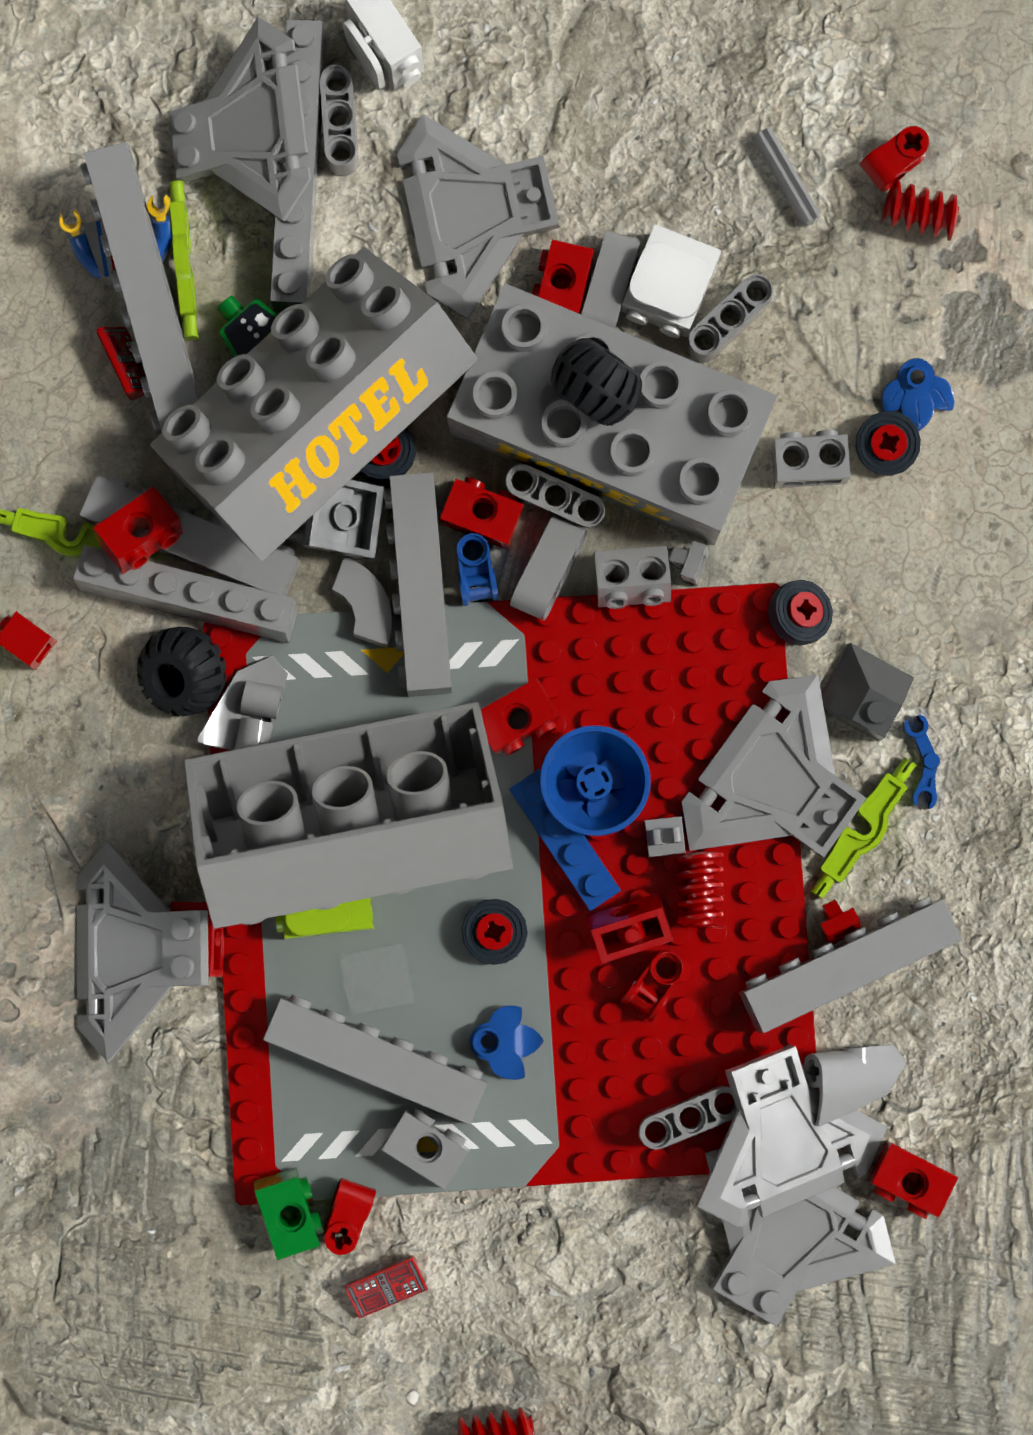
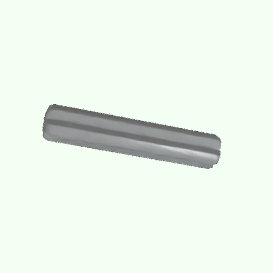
M766 128L755 135L754 142L802 225L808 226L815 223L820 217V212L772 129Z

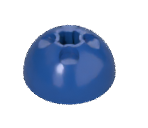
M585 726L568 732L550 748L542 765L540 785L544 802L550 813L559 823L579 834L602 836L622 830L639 816L648 800L651 777L643 752L627 735L609 727ZM584 782V786L588 790L587 792L584 789L583 784L580 783Z

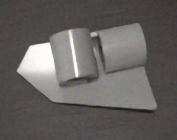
M273 655L237 671L198 736L197 741L199 743L231 751L270 743L274 720H277L288 675Z
M893 1044L840 1048V1051L815 1053L806 1056L803 1063L806 1082L811 1087L820 1088L816 1126L825 1125L888 1095L907 1062Z

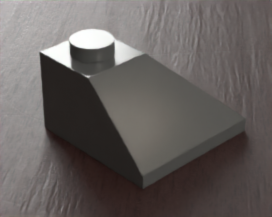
M849 643L822 693L824 712L873 739L881 741L887 735L900 711L914 677Z

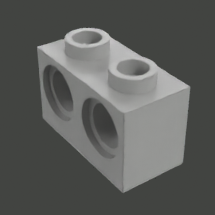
M837 430L818 431L816 436L802 437L801 432H786L780 434V438L774 439L772 443L774 488L846 484L850 479L848 435H838ZM823 449L834 451L838 458L837 463L833 465L823 463L819 452ZM788 451L798 453L802 464L797 467L788 466L783 460V454Z
M667 546L594 551L598 608L609 607L619 609L626 605L637 604L656 606L663 602H671V576ZM652 576V577H656V578H658V579H656V580H647V579H645V578ZM613 579H617V580H620L621 582H619V583H611V582H608V581L613 580Z

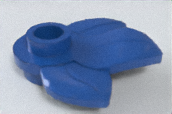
M913 358L904 362L899 369L898 378L888 383L882 393L883 410L896 411L901 409L902 414L911 419L918 428V431L922 430L929 423L934 413V408L951 411L955 403L953 390L949 382L936 376L931 364L920 358ZM914 370H921L923 373V379L919 383H913L910 379V375Z
M510 1005L497 1009L488 1023L480 1024L472 1031L469 1040L470 1048L478 1058L488 1060L492 1071L496 1075L510 1080H519L525 1077L522 1057L535 1052L544 1042L536 1030L527 1025L520 1024L522 1019V1008L520 1006ZM490 1034L495 1038V1045L492 1048L482 1046L481 1038L484 1035Z

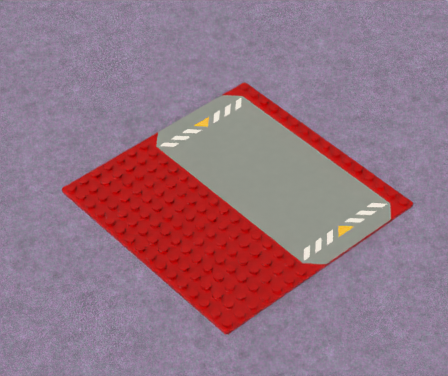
M761 583L671 589V602H663L656 606L645 604L626 605L619 609L609 607L598 608L597 594L557 597L544 621L510 606L511 600L469 603L468 606H463V603L445 604L452 693L409 697L407 687H400L398 666L405 665L404 651L397 652L395 630L402 629L401 615L394 616L393 608H391L393 627L389 648L354 637L355 616L353 611L298 614L289 643L225 626L204 623L203 633L211 637V643L213 645L217 643L222 651L219 655L225 658L226 671L224 673L227 675L221 695L208 708V720L237 671L273 655L288 673L280 712L277 720H274L270 743L479 702L480 709L535 678L541 682L561 720L555 722L557 728L541 738H537L536 734L523 741L525 747L512 755L505 756L504 752L497 755L489 745L504 808L513 869L490 873L475 880L460 879L415 888L408 893L400 895L385 894L371 897L374 930L287 940L284 939V932H277L275 917L266 918L256 924H236L225 927L223 994L234 1190L237 1204L242 1206L258 1205L254 1191V1181L296 1167L300 1178L307 1176L313 1198L307 1201L332 1200L340 1178L376 1189L375 1197L709 1174L705 1153L721 1148L733 1119L665 1148L656 1150L644 1145L639 1137L638 1126L642 1118L716 1086L724 1085L730 1087L726 1070L788 1045L796 1046L803 1069L806 1056L816 1053L813 1010L766 1033H757L738 993L747 988L745 982L763 973L766 974L767 978H770L780 973L778 966L792 959L799 958L800 963L809 959L801 844L793 836L689 851L681 803L688 792L698 798L704 791L706 786L698 781L699 777L750 707L754 704L763 710L770 700L769 697L762 693L766 685L770 681L788 679L785 641L775 633L768 617L769 601L774 592L780 588L779 584ZM781 708L775 719L783 723L789 712ZM524 710L515 711L510 717V725L513 729H522L528 723V714ZM585 726H604L622 732L638 745L649 766L651 786L645 807L639 816L627 827L608 835H584L621 890L592 911H589L510 793L509 788L536 770L540 769L541 771L544 759L550 748L568 732ZM210 746V755L231 751ZM584 782L580 783L583 784V787L587 792L588 790L585 788ZM717 796L710 807L718 812L725 803V800ZM682 816L686 853L648 858L644 821ZM687 853H724V856L713 860L714 864L724 867V871L713 875V878L724 882V886L713 889V893L724 897L723 901L713 904V908L724 911L723 916L713 919L714 923L724 926L722 928H690L677 923L678 917L687 914V912L677 908L678 902L687 900V897L677 893V888L687 885V882L677 879L679 872L687 870L686 867L677 864V859L687 855ZM659 893L673 941L602 964L591 933L588 915ZM500 899L508 901L520 910L526 920L528 935L525 946L517 957L507 963L497 965L482 963L470 955L463 943L462 926L464 918L472 907L484 900ZM669 950L680 957L683 963V974L670 992V996L660 1012L650 1022L647 1020L645 1013L629 1002L624 1004L621 1002V999L636 977L643 972L651 958L660 951ZM670 957L661 958L656 964V972L663 978L673 976L677 970L676 961ZM638 993V995L644 998L646 1001H648L649 1003H653V1001H651L649 998H647L641 993ZM291 994L312 1002L310 1009L324 1014L326 1008L345 1015L344 1023L358 1028L359 1023L362 1022L381 1030L378 1037L392 1042L394 1036L415 1044L412 1051L426 1056L428 1050L449 1058L448 1066L461 1070L464 1064L483 1072L481 1079L487 1081V1085L471 1125L264 1041L280 998L289 1000ZM503 1006H520L522 1008L520 1024L533 1028L544 1040L543 1044L535 1052L522 1057L525 1077L519 1080H510L496 1075L492 1071L488 1060L478 1058L470 1048L469 1040L472 1031L480 1024L488 1023L494 1011ZM490 1034L484 1035L481 1038L482 1046L492 1048L495 1045V1038ZM720 1093L714 1101V1107L719 1113L729 1112L734 1105L733 1097L729 1093ZM686 1107L680 1113V1123L684 1127H693L698 1123L700 1115L696 1108ZM417 1108L435 1120L432 1126L445 1133L447 1128L466 1139L464 1146L469 1149V1152L445 1190L382 1151L406 1110L413 1114ZM659 1121L649 1123L645 1128L646 1138L654 1142L661 1140L666 1131L664 1124ZM424 1136L418 1140L417 1149L421 1155L430 1157L437 1153L438 1143L433 1137Z

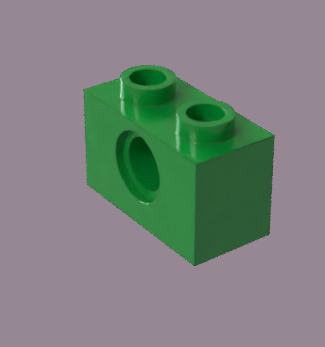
M296 1167L254 1181L255 1195L276 1259L280 1260L319 1247L318 1234L323 1233L324 1228L319 1212L311 1213L307 1201L313 1198L307 1176L300 1178ZM292 1205L298 1207L301 1212L294 1219H286L281 1216V1210L286 1206Z

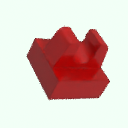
M836 899L822 905L823 914L827 921L820 925L821 933L826 943L831 942L834 945L844 940V935L861 928L860 918L854 908L843 912Z

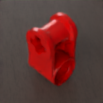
M908 126L885 144L878 146L870 152L859 165L881 193L889 190L896 180L900 181L909 171L924 160L929 146V136L921 127ZM906 142L910 146L916 143L918 145L917 151L914 148L906 150Z
M669 950L656 953L643 972L633 981L621 1002L624 1004L631 1003L645 1013L647 1020L652 1022L668 1000L670 992L683 974V963L680 957ZM664 957L674 959L677 964L675 974L669 978H663L656 972L657 962ZM638 993L643 994L651 1001H653V1003H649L644 998L639 996Z
M340 1178L324 1228V1240L330 1252L336 1255H346L355 1249L364 1223L370 1214L376 1189ZM341 1228H346L347 1236H343L341 1241H336L335 1233H339Z

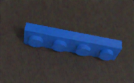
M538 769L509 788V791L589 911H592L621 890L585 836L566 828L550 813L542 796L540 785L541 771Z

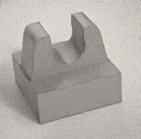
M693 541L689 551L673 546L668 559L670 565L682 569L680 575L684 582L698 586L710 552L707 545Z
M682 816L644 821L648 858L686 853Z

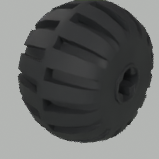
M588 338L578 339L565 347L557 356L552 367L551 385L553 389L582 413L605 426H612L623 421L634 411L641 396V377L615 354Z
M178 626L164 629L154 634L141 650L137 661V680L139 686L144 688L141 692L146 700L150 698L152 700L151 705L160 711L163 710L164 713L174 716L195 715L210 708L221 695L227 677L226 673H224L226 671L225 658L220 657L219 654L222 651L217 643L213 645L211 637L190 627Z

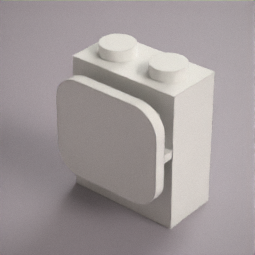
M345 0L348 20L343 23L346 41L376 88L380 90L385 86V76L394 90L402 85L408 87L418 81L421 73L424 72L422 47L391 0Z
M654 224L631 278L630 286L622 303L621 312L626 313V318L634 323L646 325L649 322L659 326L660 332L667 336L679 338L682 335L688 338L722 250Z

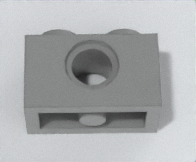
M417 1108L413 1114L406 1110L382 1151L445 1190L469 1152V1149L464 1146L466 1139L447 1128L445 1133L432 1126L435 1120ZM424 1136L433 1137L438 1143L437 1153L430 1157L421 1155L417 1149V1142L420 1138Z

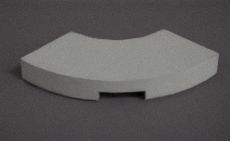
M344 557L332 587V592L344 599L354 612V637L389 648L393 621L386 592L377 578L368 569L356 561Z

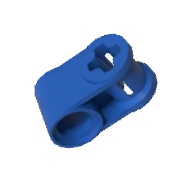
M470 533L463 536L457 544V558L460 571L458 576L463 606H468L470 601L492 598L493 601H499L495 571L492 569L487 541L478 534ZM469 543H478L483 547L484 553L480 559L470 561L463 556L464 547ZM487 586V587H482V588L470 589V588H473V587Z

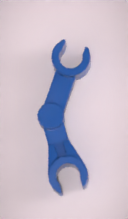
M919 714L917 718L922 726L919 733L911 731L907 720L903 722V732L909 738L914 739L923 759L922 775L912 793L911 802L914 807L917 806L918 795L921 792H926L930 796L928 809H931L937 802L935 775L940 764V758L935 754L926 734L929 726L928 721Z

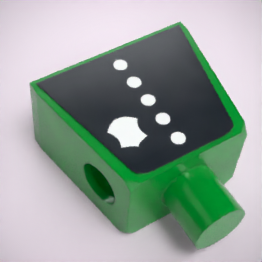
M233 295L229 296L217 308V311L228 322L220 329L219 334L233 357L247 355L271 333L272 323L278 314L258 299L253 300L244 308Z

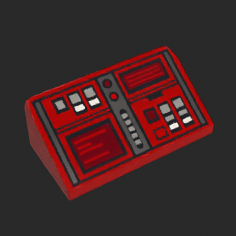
M122 326L98 328L96 333L125 394L132 401L144 396L140 378L145 377L146 374L142 362L137 364L135 362L130 344L133 340L128 330Z
M414 1255L348 1282L344 1286L359 1319L428 1290Z

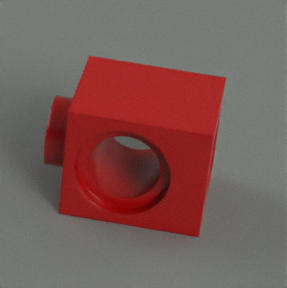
M17 611L12 617L10 615L6 616L0 623V645L35 670H37L57 642L56 639Z

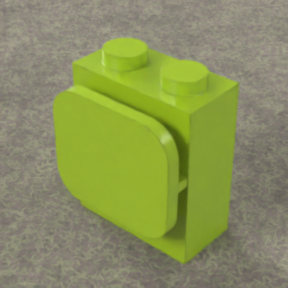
M371 897L341 903L331 909H310L275 917L277 932H284V939L287 940L375 929Z

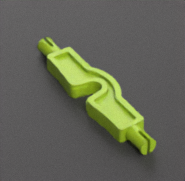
M177 180L169 183L173 256L179 309L183 323V338L186 341H193L199 339L197 330L198 313L195 278L190 262L192 247L184 182Z
M18 508L16 513L0 509V524L11 526V530L17 535L46 542L54 551L63 556L80 558L84 545L102 549L97 542L93 530L94 525L83 524L77 538L74 541H67L68 520L65 517L39 513L24 508Z
M903 757V760L893 774L887 773L884 775L874 791L867 797L856 813L869 825V833L862 835L850 827H846L830 854L820 867V871L823 874L810 890L814 895L825 884L817 896L824 900V897L835 882H843L859 857L871 851L880 843L888 827V816L907 790V785L904 782L917 766L915 763L911 762L906 770L902 772L910 761Z

